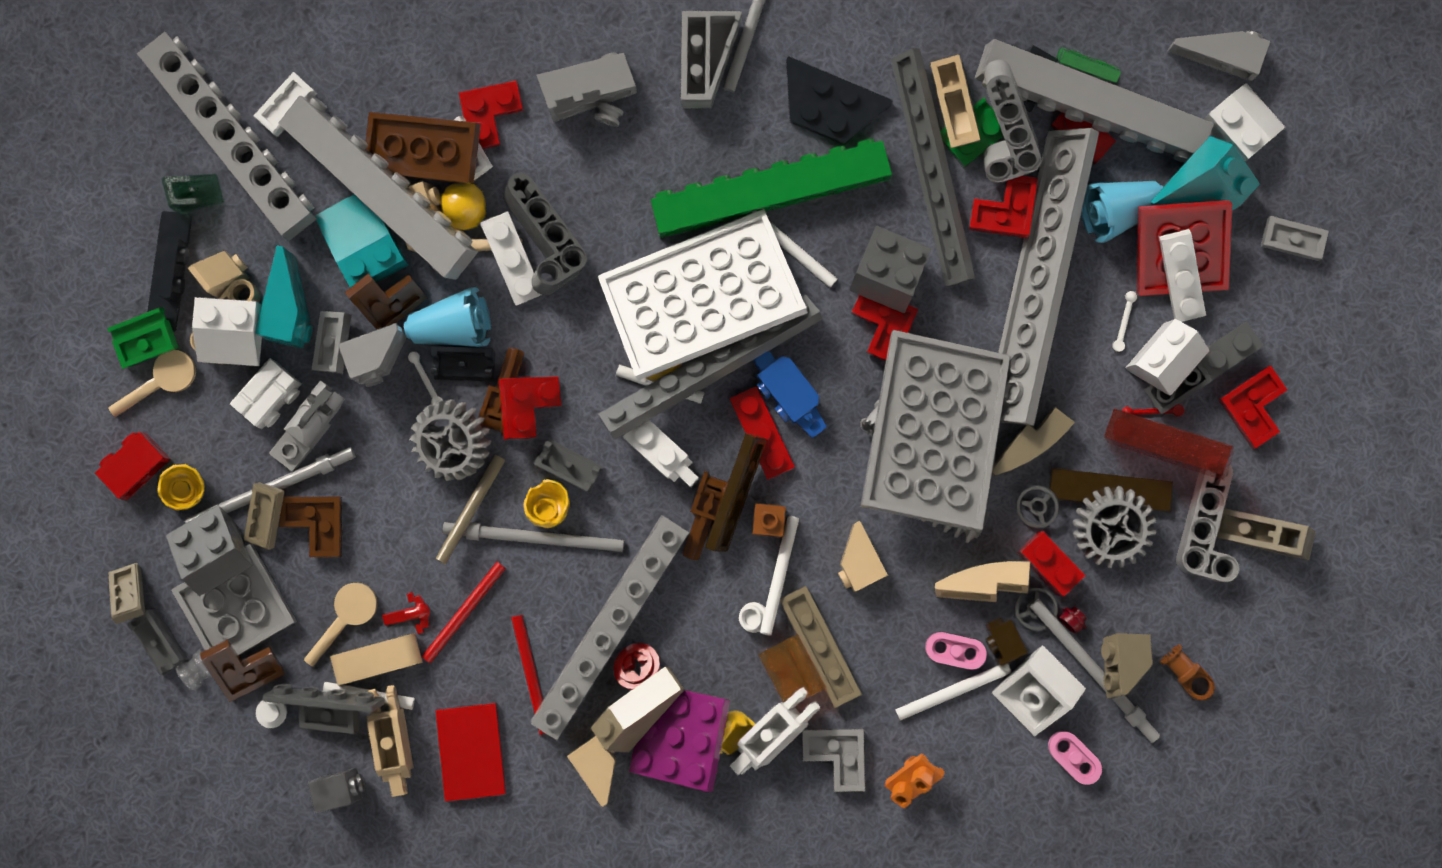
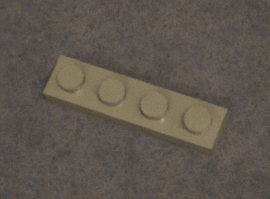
M804 586L781 598L780 603L834 708L862 695L808 588Z

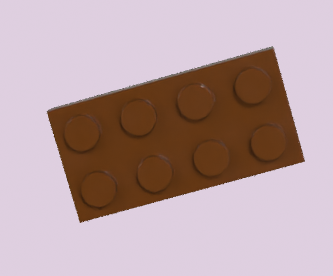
M369 112L365 140L368 147L366 149L372 155L376 153L389 163L387 168L393 174L397 172L403 177L474 184L481 124Z

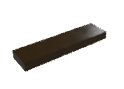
M745 433L705 548L717 552L728 551L767 442L766 438Z
M1051 469L1049 489L1055 493L1058 500L1083 502L1085 498H1088L1092 503L1096 500L1093 496L1094 491H1098L1102 497L1105 496L1104 488L1109 487L1114 495L1117 486H1121L1124 495L1131 489L1135 492V498L1142 496L1145 499L1143 506L1150 505L1152 510L1170 512L1173 481Z

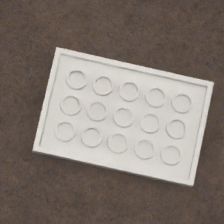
M764 209L598 275L638 381L808 313Z

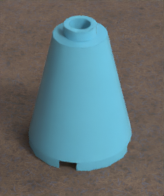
M1156 181L1087 184L1081 211V219L1088 234L1094 232L1098 238L1093 240L1098 243H1104L1138 224V206H1152L1151 200L1161 191L1163 186L1159 185Z
M467 288L410 314L407 321L404 322L405 335L414 344L464 347L487 346L490 338H485L486 330H491V321L486 300L484 297L477 296L476 292L480 291L478 288Z

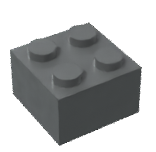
M876 226L849 291L905 313L932 248Z
M219 505L166 535L181 579L199 597L253 566L235 521Z

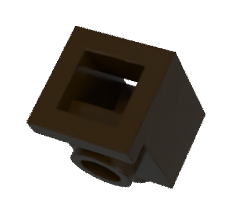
M999 617L985 624L989 637L985 638V641L993 655L998 653L999 658L995 659L998 666H1003L1028 653L1012 620L1007 619L1003 621L1002 617Z

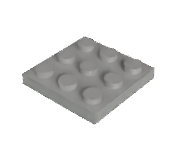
M253 544L245 546L253 566L200 597L185 582L171 589L205 650L228 639L240 656L297 622Z

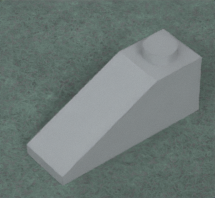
M1239 31L1177 38L1170 45L1168 52L1253 81L1260 73L1270 41L1263 39L1260 33L1254 31Z

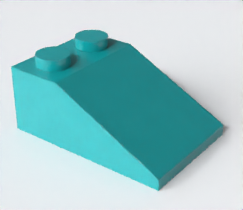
M1209 136L1150 203L1153 206L1230 200L1233 211L1242 205L1260 183L1234 144Z
M355 194L315 215L330 251L350 288L367 274L377 283L409 265L387 224Z
M277 245L255 334L270 342L303 349L305 342H310L313 326L309 325L310 316L296 256L283 246Z

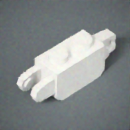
M650 420L623 435V438L667 479L670 478L675 482L680 477L690 487L699 479L688 468L693 463L688 458V455Z
M804 688L799 689L786 702L779 703L773 707L739 740L738 750L741 755L730 765L737 775L744 774L750 767L757 770L761 766L768 765L809 725L807 721L819 711L820 706L815 702L807 706L801 714L795 707L806 698L808 693Z

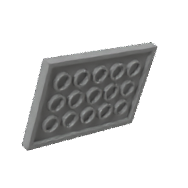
M896 330L891 332L860 507L977 532L983 530L1010 355Z

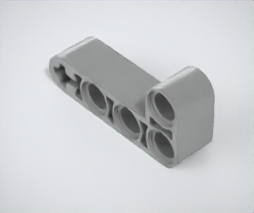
M994 60L985 67L984 77L987 93L1005 140L987 147L983 153V160L987 178L992 182L999 183L1037 170L1041 164V155L1038 140L1012 69L1007 62ZM999 79L1004 83V86L1000 88L997 81ZM1006 103H1014L1011 106H1003ZM1015 128H1022L1019 131H1013ZM1031 152L1028 155H1022L1023 153Z
M1224 459L1207 461L1199 470L1176 556L1177 566L1182 572L1215 582L1232 581L1239 573V565L1234 557L1213 551L1233 477L1232 466ZM1217 467L1221 477L1215 478V474L1210 473L1212 468ZM1213 484L1212 487H1219V489L1206 488V485ZM1205 494L1211 495L1214 500V506L1211 510L1205 509L1202 504V498ZM1198 523L1203 524L1206 528V535L1203 539L1197 538L1194 533V528ZM1190 552H1194L1199 559V563L1194 569L1190 568L1186 562ZM1220 560L1224 561L1228 566V571L1223 577L1219 576L1216 572V565Z

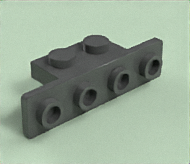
M280 684L274 686L273 690L263 695V702L299 705V728L354 734L360 730L359 711L373 712L385 704V698L375 697L374 693L360 692L354 695L346 694V690L342 689L323 692L319 691L318 687L292 689V685Z

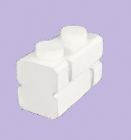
M269 358L232 400L230 405L254 426L261 429L265 426L271 427L280 417L278 412L285 403L291 404L300 394L298 388L302 383L279 363Z

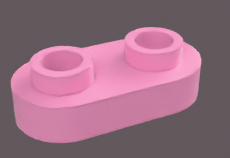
M944 632L932 634L925 644L926 653L931 660L965 669L979 668L983 665L987 656L986 649L980 641ZM942 641L945 643L946 649L943 653L936 652L935 645L937 642ZM968 648L975 650V657L971 660L965 657V651Z
M1059 731L1050 737L1048 742L1049 753L1077 782L1089 785L1095 783L1100 778L1102 765L1099 759L1074 734L1067 731ZM1061 741H1067L1068 749L1065 752H1060L1058 749V744ZM1086 762L1090 765V770L1088 773L1082 774L1080 772V765Z

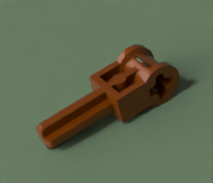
M517 348L507 349L496 387L488 386L478 418H484L480 424L482 428L485 427L499 431L502 436L504 434L499 379L518 377L525 355L522 350Z
M704 471L690 511L696 514L683 550L684 557L697 561L700 559L713 520L715 521L728 481L710 476L708 471ZM708 485L721 489V492L709 488Z

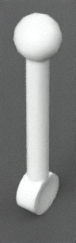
M1129 291L1125 295L1127 303L1118 338L1112 344L1116 352H1120L1125 348L1123 339L1132 304L1137 300V294L1133 291Z
M411 352L408 355V359L411 363H414L432 397L431 404L434 405V403L443 399L437 396L419 361L420 355L417 352Z

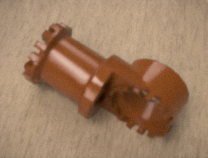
M1177 644L1171 649L1172 653L1169 651V655L1165 654L1159 662L1162 665L1166 664L1178 677L1177 681L1184 687L1190 697L1197 700H1207L1214 694L1215 682L1198 663H1193L1182 651L1183 647L1181 644ZM1199 677L1204 678L1208 683V690L1203 695H1197L1192 690V682Z

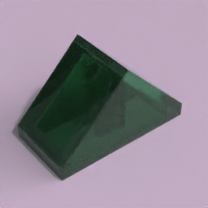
M217 174L165 176L161 178L168 207L176 213H189L224 202Z

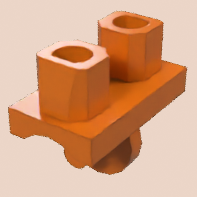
M921 753L917 757L912 756L905 761L904 767L886 779L884 786L892 792L891 800L901 808H906L912 803L914 798L932 789V785L944 777L945 771L932 765L927 757Z

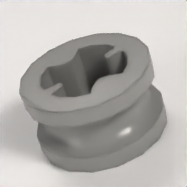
M599 103L597 106L599 113H595L594 119L613 127H619L620 122L618 118L623 116L624 112L610 104Z

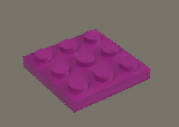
M684 690L634 746L629 772L713 792L730 700Z

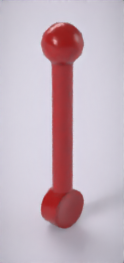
M1177 404L1163 414L1181 416L1184 414L1185 409L1182 405ZM1124 407L1121 412L1125 418H1131L1132 415L1161 414L1157 408L1132 409L1131 407Z

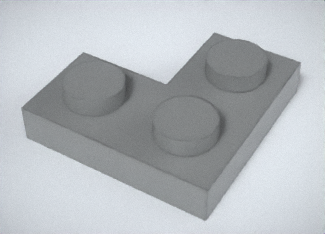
M812 729L802 731L803 761H833L834 792L865 791L863 729Z

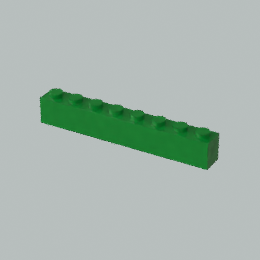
M874 138L858 142L857 147L846 149V146H838L828 150L829 154L818 157L817 153L807 154L800 157V161L790 164L787 160L771 164V169L760 171L759 168H751L743 171L742 176L731 178L730 175L720 176L713 179V183L704 186L700 182L686 185L684 191L673 193L672 190L658 192L655 194L656 198H652L650 201L659 237L664 238L743 218L754 210L758 212L764 209L767 212L889 181L892 173L883 140L875 142Z

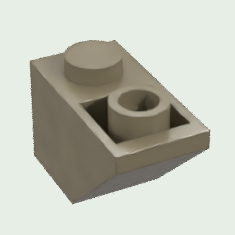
M1116 633L1103 638L1101 654L1105 662L1103 685L1106 689L1107 699L1127 695L1152 666L1150 634Z

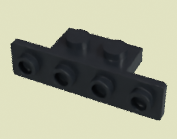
M163 211L160 219L147 312L164 307L166 320H169L172 330L175 332L181 295L185 290L184 273L185 266L189 261L188 245L192 216L186 213Z

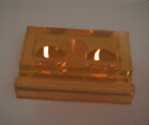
M798 634L758 654L783 702H786L801 688L808 692L806 698L826 688Z

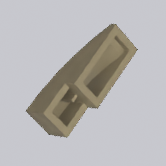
M1055 407L1048 413L1036 430L1030 425L1023 426L993 465L991 477L1013 470L1033 460L1055 444L1075 422Z

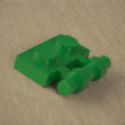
M1062 47L1056 56L1064 66L1090 73L1091 76L1106 82L1112 81L1117 83L1121 74L1118 67L1107 64L1106 61L1098 58L1093 59L1082 55L1081 52L1073 49L1068 50Z

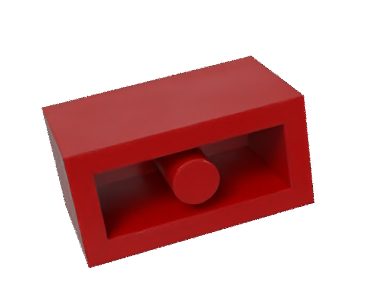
M140 431L137 434L133 432L128 435L121 443L123 447L115 454L110 453L104 457L99 463L100 468L95 472L98 478L120 500H128L171 460L147 433Z
M1044 531L1037 532L1016 552L1025 562H1030V568L1058 597H1064L1086 576Z

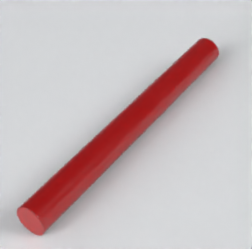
M496 561L422 655L423 659L430 664L433 662L506 568Z
M522 614L511 617L535 714L543 702V696ZM538 729L539 735L546 734L540 729Z

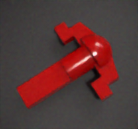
M413 592L406 595L408 602H415L416 607L382 615L385 625L419 618L420 623L415 625L417 634L423 633V628L429 627L430 608L424 602L421 595L414 596Z

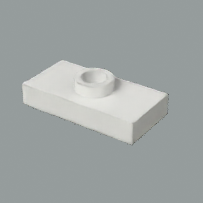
M293 72L256 112L254 117L278 137L284 131V128L278 122L298 96L301 95L311 99L317 93Z

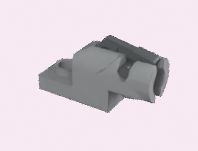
M321 380L298 408L296 414L285 426L284 430L286 432L269 452L271 456L292 472L296 471L331 426L329 422L345 400L339 393L330 392L333 388Z

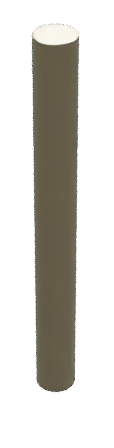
M494 455L437 554L436 561L444 565L448 562L505 462L503 458Z

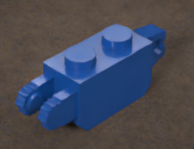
M769 351L753 359L752 362L755 363L754 365L760 371L757 375V379L760 382L756 386L766 399L770 396L778 405L774 409L785 423L788 420L793 425L796 423L811 438L821 433L827 426L816 408L819 395L789 357H780L776 360Z

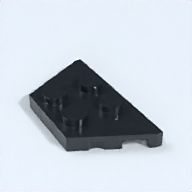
M788 56L786 59L789 120L794 125L845 145L858 132L873 122L883 111L891 107L892 99Z

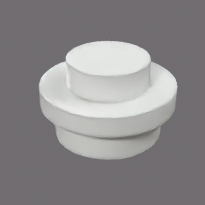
M758 602L746 604L739 614L741 626L751 633L760 632L765 607Z
M262 700L256 708V718L266 728L280 726L287 716L285 704L263 702Z

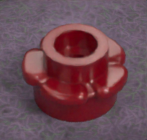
M1076 607L1063 609L1064 613L1059 617V620L1070 632L1077 635L1081 629L1086 630L1087 627L1084 622L1087 618Z

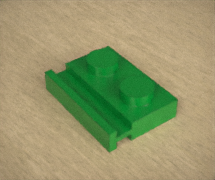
M985 97L973 105L980 141L951 148L946 127L940 131L943 143L963 168L982 155L987 147L996 144L1004 137L994 109L986 102Z
M164 307L156 308L107 328L108 332H111L112 344L122 369L130 368L179 348L170 322L166 320Z

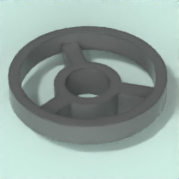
M1038 485L1029 487L1018 498V515L1030 527H1046L1054 522L1059 514V500L1055 493L1047 487ZM1031 490H1042L1048 493L1045 497L1038 496L1033 500L1022 499ZM1052 497L1055 503V514L1046 523L1045 512L1049 508L1048 500ZM1035 501H1040L1043 503V511H1038L1035 509ZM1021 505L1028 506L1034 515L1039 516L1041 524L1032 523L1026 519L1022 513Z
M1030 588L1028 592L1034 591L1033 600L1028 602L1026 611L1019 614L1020 600L1027 594L1021 593L1015 602V615L1024 627L1031 630H1042L1047 628V626L1032 627L1027 625L1021 618L1028 615L1033 618H1039L1031 613L1030 605L1039 599L1040 591L1047 594L1052 600L1055 618L1058 613V605L1056 599L1049 591L1042 588Z

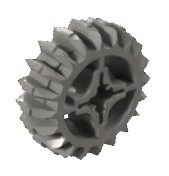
M450 399L446 403L444 400H440L434 403V405L430 404L425 407L424 412L417 415V422L411 427L415 434L409 439L417 444L411 451L419 452L421 457L418 458L417 463L425 462L427 464L425 472L434 470L435 478H440L444 475L446 481H451L454 478L462 480L466 475L471 476L476 473V470L484 465L485 461L483 459L490 453L485 447L490 445L491 440L484 437L489 432V429L482 428L480 425L484 418L479 417L476 419L474 417L476 409L471 408L466 411V402L456 405L455 399ZM437 419L450 420L449 424L445 427L434 426ZM463 453L467 455L464 461L451 460L454 454L459 455Z
M1117 486L1113 495L1111 489L1105 487V496L1101 497L1098 491H1094L1093 496L1096 500L1091 503L1088 498H1085L1083 502L1088 508L1086 510L1077 508V514L1083 517V519L1073 520L1074 526L1081 528L1074 531L1073 535L1075 538L1081 539L1077 546L1079 549H1086L1084 553L1086 558L1089 559L1095 556L1094 562L1097 565H1100L1105 559L1108 568H1112L1114 561L1117 560L1119 567L1124 568V559L1128 558L1134 564L1136 563V558L1133 555L1138 552L1141 556H1145L1146 552L1142 546L1151 547L1153 545V542L1147 536L1156 535V530L1148 526L1156 523V518L1154 516H1147L1151 513L1152 508L1150 505L1143 506L1145 499L1142 496L1135 498L1133 490L1129 489L1124 495L1123 488ZM1120 505L1115 507L1109 515L1099 514L1102 509L1108 506ZM1129 508L1133 509L1136 513L1138 520L1137 531H1133L1127 526V519L1129 517L1127 512ZM1092 522L1103 530L1100 537L1102 540L1100 546L1092 540ZM1118 523L1123 530L1113 529L1111 532L1106 524L1116 525ZM1120 540L1130 541L1121 548L1110 549V547L1114 548L1115 544Z

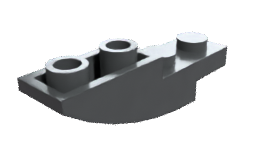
M1245 321L1207 346L1210 351L1171 396L1152 385L1144 390L1159 412L1163 414L1264 345L1248 322Z

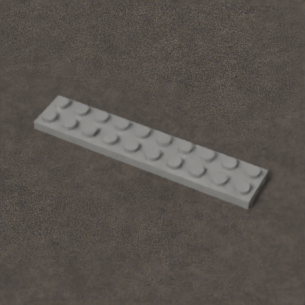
M1092 128L1048 131L1038 174L1029 239L1024 238L998 351V353L1010 355L1000 422L1034 426L1099 131Z

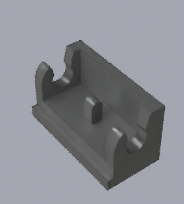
M551 439L545 442L541 455L534 462V465L588 493L591 492L603 469L602 465Z
M156 609L146 610L145 615L127 623L129 629L134 632L156 666L159 675H166L188 660Z

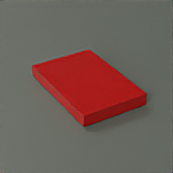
M497 702L435 710L445 801L506 794Z

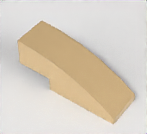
M960 55L930 62L951 148L980 141L979 130Z
M1008 561L968 568L936 582V597L997 602L998 591L1028 593L1030 562Z

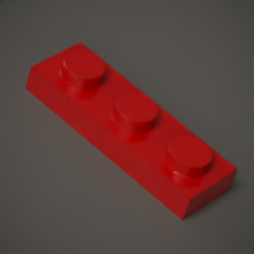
M757 386L729 398L744 432L767 439L759 462L767 480L795 468Z

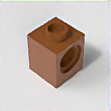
M755 504L752 535L782 538L786 506Z

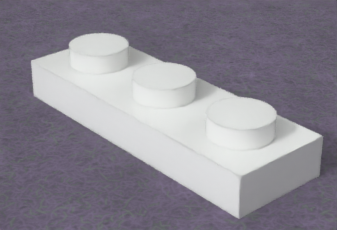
M507 211L481 222L480 224L515 306L541 296L532 287L531 279L534 271L509 212Z
M1187 229L1160 236V247L1174 319L1183 322L1206 316L1192 233Z

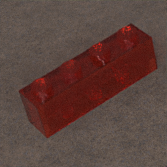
M1117 409L1113 410L1104 435L1105 440L1109 444L1225 481L1234 455V449L1231 445Z

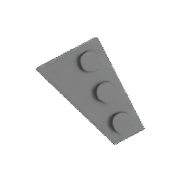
M682 11V108H712L742 22V11Z
M613 52L597 60L536 75L553 122L596 108L599 103L607 104L637 93L636 85L624 53L617 54Z

